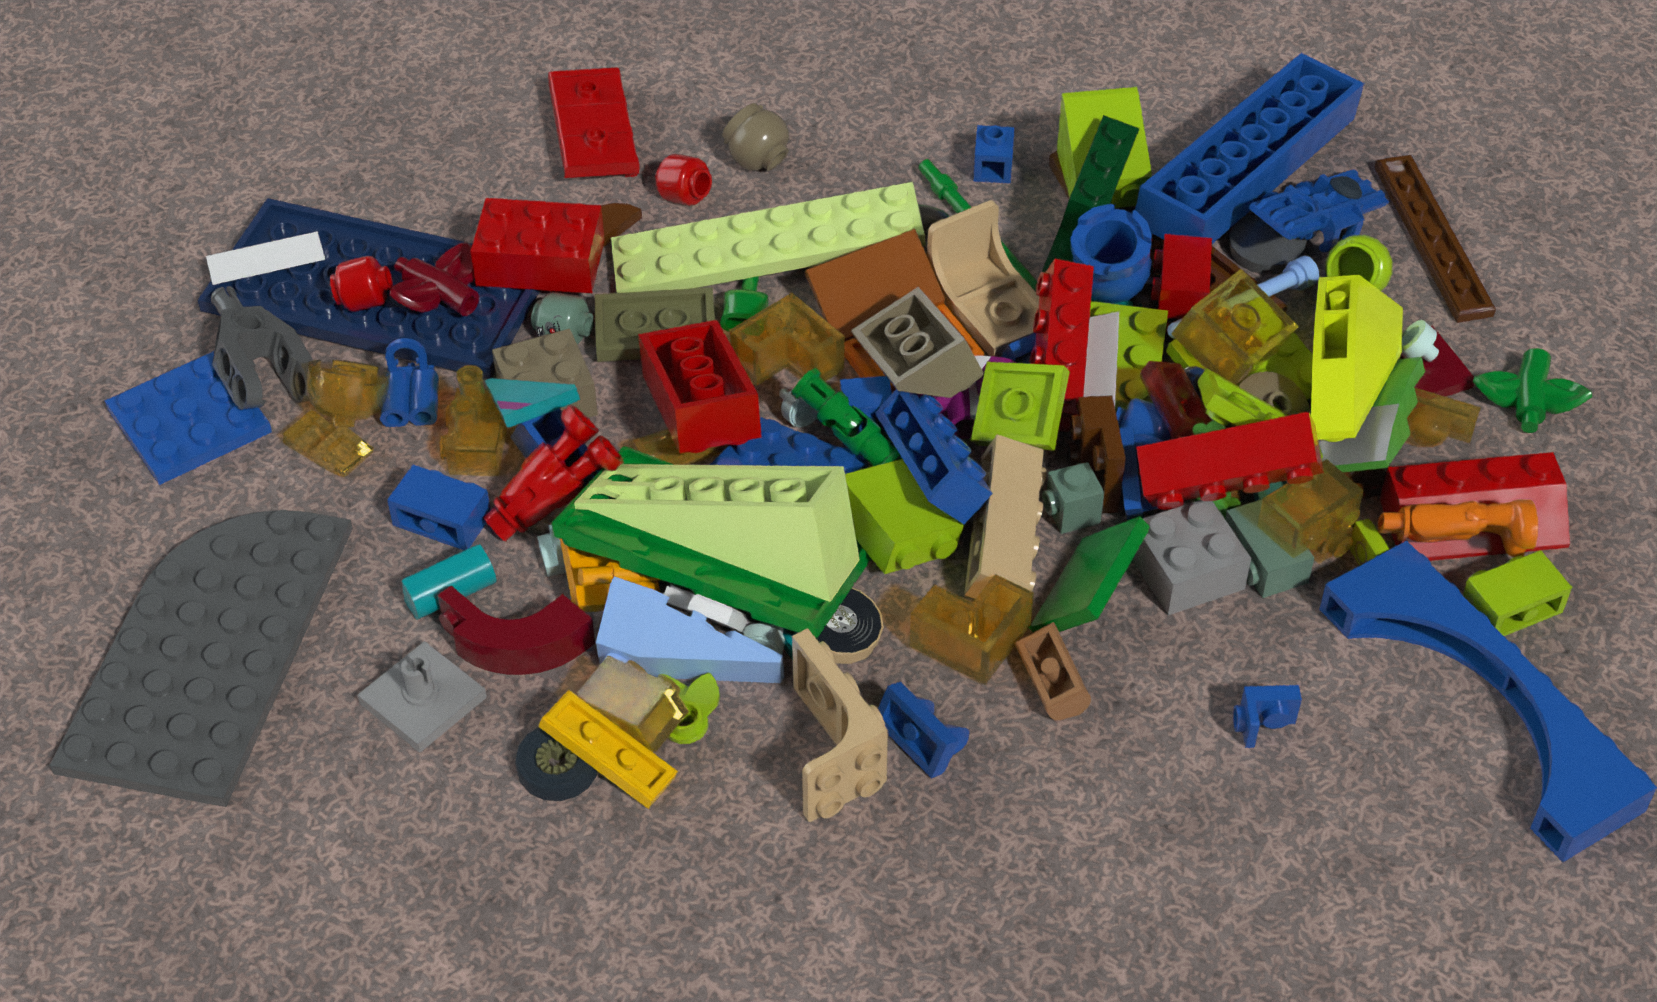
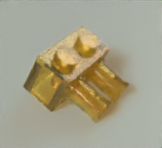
M474 365L461 367L457 371L456 381L459 388H456L455 398L446 408L448 434L441 435L440 458L441 460H447L449 475L499 476L507 426L488 389L484 388L483 371Z

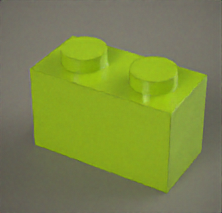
M1539 550L1524 557L1522 555L1515 556L1506 564L1491 570L1477 571L1467 579L1463 596L1478 611L1484 613L1491 624L1503 636H1506L1563 613L1572 586L1546 555Z

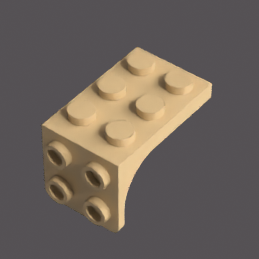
M989 200L932 224L928 229L927 258L945 297L944 304L989 356L1001 357L1008 344L1034 333L1033 322L1036 311L1039 308L1040 296L1036 295L1032 287L1010 263L999 235V206L993 200Z
M807 628L792 636L793 689L837 745L831 751L808 762L802 770L803 815L809 822H812L819 817L830 818L836 815L847 802L859 796L869 797L879 791L883 784L887 782L888 730L878 708L873 704L868 706L861 697L858 685L852 675L848 672L843 674L835 664V659L829 646L824 641L818 642Z

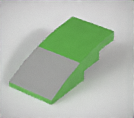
M1422 357L1399 359L1396 362L1355 438H1345L1338 442L1318 440L1323 454L1321 460L1324 473L1317 475L1388 468L1411 434L1407 418L1418 403L1414 387L1425 373Z

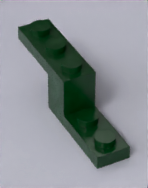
M1103 115L1041 272H1046L1054 259L1073 262L1070 240L1073 231L1078 225V219L1094 207L1111 203L1140 128Z

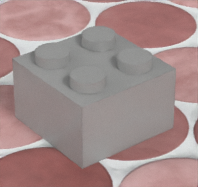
M1197 500L1181 507L1143 518L1150 528L1132 560L1167 615L1245 589L1251 557L1213 501Z

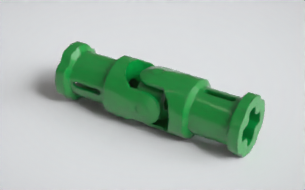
M816 367L808 371L792 389L791 395L795 399L801 398L817 413L816 418L823 425L830 427L834 435L855 455L861 454L873 466L903 459L896 447L880 433L881 428L861 409L854 405L850 406L848 397L842 391L836 392L820 377L821 372ZM863 422L866 427L856 435L858 428Z

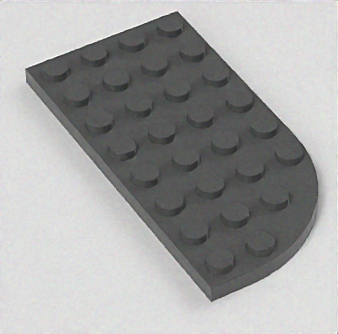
M276 510L257 512L212 525L193 535L172 550L148 576L50 764L53 774L227 807L353 530L351 519L302 511Z

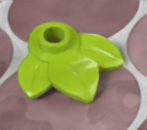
M711 673L700 676L689 687L668 675L659 674L652 689V701L637 703L631 708L637 724L643 729L665 733L667 738L678 744L694 743L707 732L709 725L707 716L719 704L718 684ZM684 722H691V723H692V724L687 725V726H679L681 723H684Z

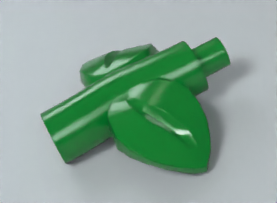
M1539 348L1529 349L1524 352L1518 375L1510 372L1492 371L1476 375L1473 379V383L1496 405L1504 408L1516 406V418L1521 422V429L1526 433L1536 432L1538 425L1545 420L1546 413H1564L1592 398V391L1579 383L1558 378L1547 380L1551 365V355Z

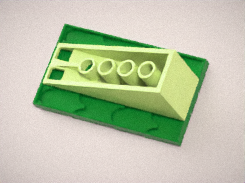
M623 446L618 452L624 463L615 471H607L602 468L551 523L554 537L561 538L563 543L569 547L619 561L620 568L690 588L695 595L699 594L719 603L751 612L752 619L795 632H801L808 628L815 638L819 637L824 626L828 624L839 608V604L843 602L854 586V582L856 583L867 567L868 561H871V557L856 540L844 466L674 465Z

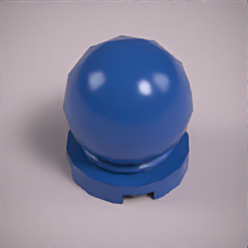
M1114 204L1094 207L1081 215L1078 219V225L1071 236V251L1073 262L1094 266L1091 299L1110 304L1129 301L1142 291L1150 275L1152 234L1148 222L1139 212L1133 210L1132 214L1126 210L1114 209Z

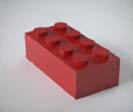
M717 320L638 334L643 378L680 454L686 452L701 453L711 447L727 444L741 445L748 440L762 438L758 393Z

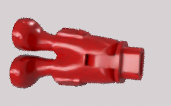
M572 404L568 405L561 413V420L565 430L560 439L553 446L542 442L526 457L521 465L522 469L504 487L500 495L493 500L495 506L483 517L486 523L505 542L517 531L526 532L528 527L541 521L556 508L560 509L569 504L584 489L583 485L585 482L583 479L592 472L602 468L607 471H615L624 463L621 455L612 443L604 436L599 435L588 445L587 451L570 467L566 466L565 460L599 432L596 425Z

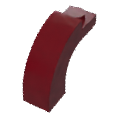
M449 586L437 595L441 610L439 620L443 628L454 637L457 655L466 662L486 671L506 675L540 673L572 661L595 644L592 617L564 594L537 613L519 619L492 617L477 608L453 586Z

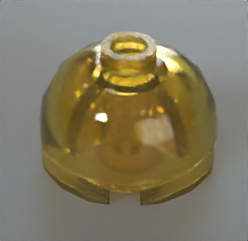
M313 360L308 363V398L311 405L319 413L331 417L330 424L340 427H355L356 420H366L374 416L385 403L389 390V371L386 370L379 376L378 367L344 360H333L332 368H320L321 360Z

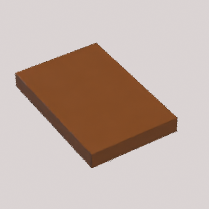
M915 229L809 268L805 272L835 344L855 338L851 332L852 329L917 287L924 292L935 306L945 302V297Z

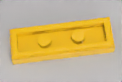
M570 690L542 717L538 726L647 809L659 798L678 773L675 768Z

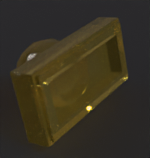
M1415 388L1418 403L1408 416L1407 421L1411 433L1410 436L1416 443L1422 447H1435L1442 445L1448 437L1467 443L1471 442L1481 407Z

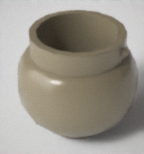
M752 103L741 109L728 122L722 133L724 144H728L732 158L737 164L747 170L759 171L765 168L767 171H770L778 166L789 152V149L786 147L789 141V131L786 123L776 113L764 110L761 104Z

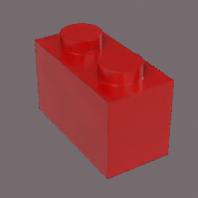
M1165 234L1163 249H1155L1153 273H1159L1160 277H1153L1151 301H1158L1159 310L1168 311L1167 318L1182 319L1208 307L1212 238Z

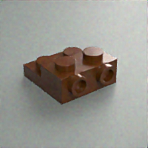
M1113 396L1079 397L1076 404L1077 415L1070 416V434L1074 443L1067 444L1068 466L1088 462L1104 491L1102 513H1118L1126 458Z

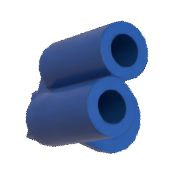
M411 338L396 339L386 348L385 358L388 368L382 378L380 421L386 427L405 426L408 421L417 426L433 425L438 417L439 376L435 371V366L428 365L427 352L420 342ZM401 348L414 350L418 354L416 363L419 366L409 362L407 366L397 367L399 360L394 357L395 351Z

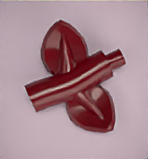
M466 241L452 247L436 261L434 266L418 258L411 260L405 257L398 258L394 268L402 274L403 281L395 284L390 289L389 295L398 303L419 312L434 310L438 308L442 301L462 316L470 315L476 309L479 302L478 292L468 286L474 280L470 252L472 246Z

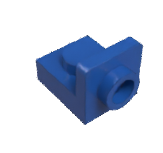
M1299 685L1244 686L1240 705H1234L1233 725L1235 732H1243L1245 748L1255 747L1260 725L1271 729H1278L1288 724H1296L1302 701Z

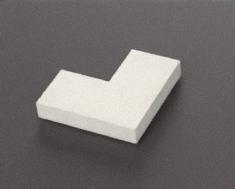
M672 585L670 587L667 586L664 595L670 597L667 602L668 604L690 613L695 610L705 615L707 620L737 632L743 633L746 626L757 624L755 619L702 595H695Z

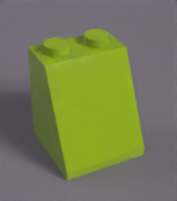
M1137 87L1062 93L1057 154L1069 197L1102 117L1105 115L1140 128L1110 203L1114 204V208L1136 206L1140 186L1152 177Z

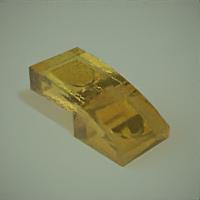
M313 409L283 433V443L327 471L344 478L374 451L371 445L344 424L336 428Z

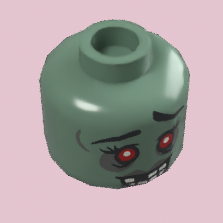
M552 292L547 294L542 300L537 301L533 308L531 322L538 337L570 328L578 345L584 336L590 335L593 329L594 318L592 313H589L588 305L584 299L578 296Z

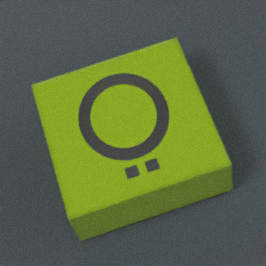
M1369 518L1355 522L1349 549L1359 565L1389 550V547Z

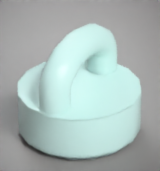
M787 389L779 391V396L783 399L781 413L790 424L800 428L816 420L817 413L801 398L795 399L791 395V391Z
M762 621L744 628L742 635L781 655L785 646L784 628Z

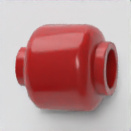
M671 154L664 158L655 174L656 187L660 196L667 201L686 206L696 205L708 195L712 187L710 171L706 163L697 157Z
M372 256L343 261L337 265L335 274L330 276L331 291L336 303L344 305L351 312L383 305L387 299V290L393 287L389 268L387 266L381 267L377 259Z

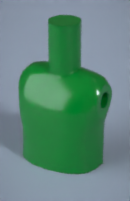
M759 277L743 279L741 289L725 292L723 313L720 320V325L725 331L756 334L761 330L763 317L768 309L769 298L766 293L756 291Z

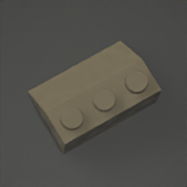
M919 287L851 330L853 336L898 391L951 398L958 392L968 389L975 381L984 376L965 338Z

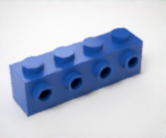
M896 389L875 412L876 416L927 500L962 524H965L975 512L983 507L985 501L993 494L983 479L986 476V472L977 462L969 458V454L972 452L971 449L959 437L954 435L957 431L956 426L940 413L943 410V406L932 395L923 394L921 396L917 393L901 392Z

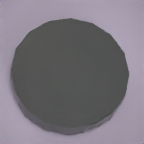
M1251 214L1241 218L1232 226L1228 240L1229 253L1239 266L1251 272L1262 274L1264 270L1273 271L1272 275L1282 274L1290 261L1304 255L1306 239L1301 240L1297 237L1288 240L1259 216Z

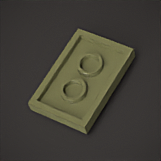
M713 287L595 294L597 362L641 359L638 334L715 320Z

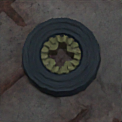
M539 727L527 734L518 746L515 764L520 783L531 795L542 800L563 801L575 798L587 790L597 776V770ZM565 757V767L556 765L552 768L549 765V759L553 758L559 761Z

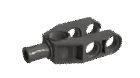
M227 286L226 291L224 287L216 289L212 293L211 302L217 308L221 318L215 342L213 367L235 405L239 409L244 410L260 408L266 402L262 400L261 381L254 370L255 363L253 360L258 357L269 358L296 402L319 400L323 394L321 372L295 329L261 306L243 307L232 287Z

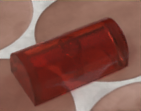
M1149 361L1140 372V379L1173 439L1194 435L1193 428L1196 424L1204 423L1208 425L1212 421L1206 414L1203 403L1180 363Z

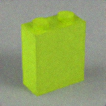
M903 459L845 474L856 540L884 574L902 569H910L915 565L936 559H945L955 552L964 524L927 500Z

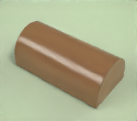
M1054 622L1014 642L1043 706L1051 719L1059 721L1078 716L1089 707L1091 697Z

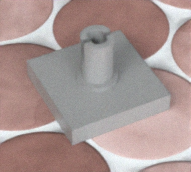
M425 641L357 695L359 704L419 753L487 698L486 690L483 686Z

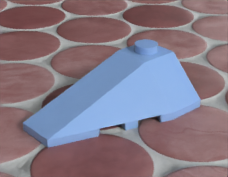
M614 576L610 583L596 640L599 663L609 672L618 676H625L628 673L643 678H657L659 674H664L674 679L696 680L706 673H711L716 681L782 682L784 678L783 655L736 631H728L724 635L706 622L707 617L693 610L689 617L666 605L670 597L651 588Z

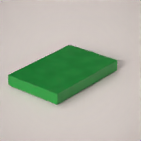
M1139 516L1082 538L1031 623L1029 629L1032 632L1053 622L1059 632L1099 618L1149 531L1150 526L1142 517Z

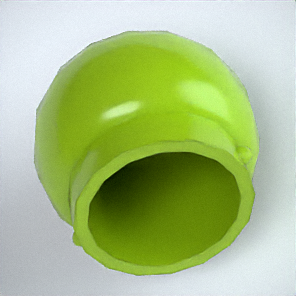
M1351 235L1338 241L1330 250L1325 262L1326 277L1360 275L1380 291L1388 285L1393 273V261L1388 249L1378 239L1368 235Z

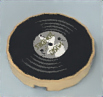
M851 588L816 639L818 642L824 641L829 646L835 663L851 664L866 659L878 645L883 631L882 613L870 597L861 590Z

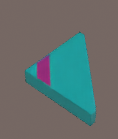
M494 378L485 380L488 392L507 428L580 400L574 384Z

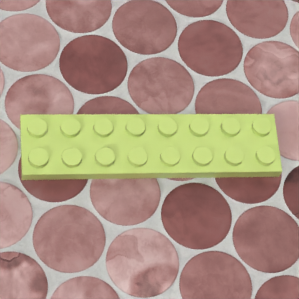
M913 182L612 237L616 292L691 289L817 266L913 229L916 230L922 246H926Z

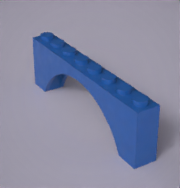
M1408 541L1395 546L1325 584L1319 610L1347 639L1384 638L1398 640L1442 653L1479 674L1494 686L1514 707L1532 736L1542 772L1541 801L1530 829L1562 862H1565L1647 811L1657 789V786L1650 780L1647 773L1641 768L1636 767L1617 748L1615 742L1609 736L1604 735L1585 717L1579 706L1571 703L1553 685L1550 678L1545 673L1540 672L1521 653L1516 644L1508 641L1491 624L1488 617L1478 611L1460 593L1457 586L1448 582L1431 565L1429 559L1424 554L1419 553Z

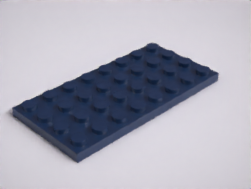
M267 198L232 250L318 232L325 260L215 285L212 284L211 280L199 297L198 304L201 312L221 316L217 308L212 304L211 296L216 289L224 287L226 291L227 286H230L235 290L243 307L261 306L295 329L297 334L385 355L387 346L394 340L411 338L424 346L427 352L428 365L490 379L495 373L492 349L512 343L541 290L476 286L474 277L473 282L468 286L478 292L479 302L476 309L468 316H462L442 301L438 308L429 312L415 311L394 300L389 295L390 290H387V299L383 305L351 312L344 305L336 303L331 291L330 276L335 274L339 263L364 256H372L377 259L381 267L387 266L389 268L394 286L403 281L402 274L394 268L398 258L405 257L408 260L418 258L434 266L436 261L446 251L464 241ZM401 348L395 351L394 357L416 362L418 354L410 348Z

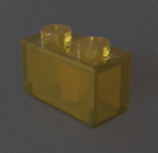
M609 655L575 694L654 753L657 752L689 712L679 697L680 688L670 678L664 675L654 677L634 661L628 660L624 663Z

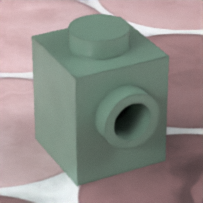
M1086 462L1048 472L1047 490L1043 491L1042 499L1047 514L1052 516L1060 533L1063 534L1100 524L1104 491L1089 463Z

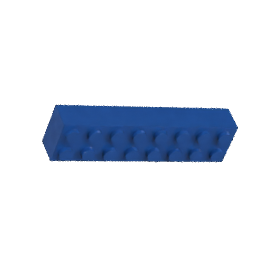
M1300 53L1143 183L1139 189L1135 211L1139 212L1148 222L1151 234L1164 239L1165 234L1212 238L1213 244L1251 211L1249 206L1252 202L1261 200L1265 194L1277 188L1355 119L1364 83Z

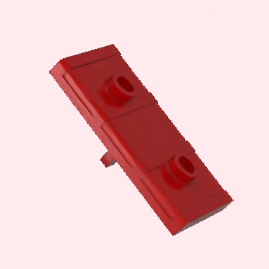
M620 68L550 71L548 73V85L565 178L625 174V178L637 176L640 164L634 144L633 130L627 110Z

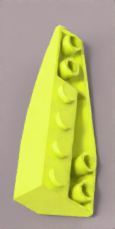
M1360 275L1319 277L1314 325L1311 417L1316 426L1318 440L1338 442L1345 438L1356 437L1402 353L1403 307Z

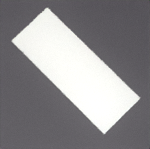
M318 232L209 255L206 256L212 284L215 285L325 260Z
M1119 311L1090 317L1083 396L1112 395L1114 406Z

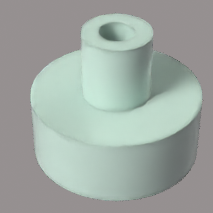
M1424 320L1414 322L1403 332L1401 356L1405 359L1422 357L1427 362H1431L1439 353V350L1433 345L1437 332Z

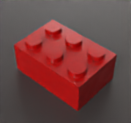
M485 198L470 251L476 286L592 294L605 241L601 205Z

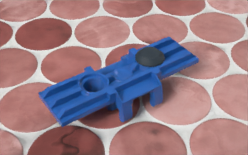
M1352 169L1331 177L1322 174L1315 184L1310 181H1303L1295 187L1292 185L1287 186L1282 193L1269 192L1261 200L1252 202L1249 209L1288 240L1297 237L1301 240H1309L1316 237L1317 231L1320 230L1324 235L1320 251L1325 253L1337 244L1342 229L1346 228V233L1342 239L1351 235H1359L1365 220L1363 214L1384 207L1389 203V200L1385 198V193L1382 190L1376 191L1373 189L1372 183L1368 179L1363 181L1359 178L1358 172Z

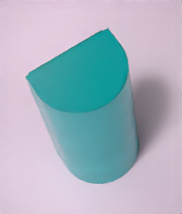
M481 544L404 578L402 580L404 601L416 620H419L440 610L437 595L449 586H453L464 597H467L495 584L497 579L489 557Z

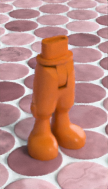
M1526 499L1491 505L1481 504L1476 501H1466L1452 505L1415 504L1402 507L1398 513L1382 512L1378 518V532L1397 534L1399 541H1405L1409 538L1416 542L1429 543L1450 540L1464 541L1478 535L1479 532H1490L1498 534L1502 539L1503 548L1507 555L1515 557L1519 555L1524 556L1526 549H1534L1536 546L1538 516L1534 502Z

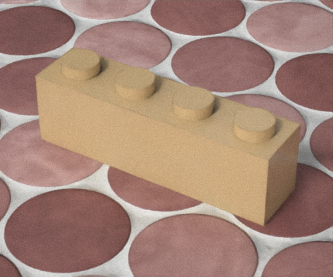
M997 434L981 456L980 466L986 472V476L983 479L993 494L985 501L983 507L974 513L964 596L1003 608L1014 609L1024 596L1028 597L1031 594L1036 581V572L1031 571L1032 560L1037 554L1040 538L1035 536V531L1043 511V502L1039 501V492L1044 485L1047 473L1046 468L1042 467L1044 449Z

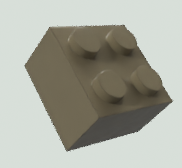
M570 328L492 349L496 379L574 384L580 400L572 403V405L588 418L598 415L594 381ZM567 406L560 408L561 411H563Z

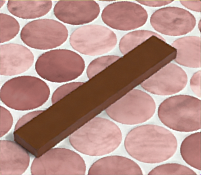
M1412 155L1376 160L1374 169L1456 323L1494 317L1496 308Z

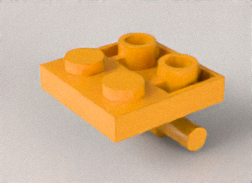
M560 538L571 600L584 612L604 611L610 583L614 576L660 592L658 583L660 579L620 568L619 561L569 547Z

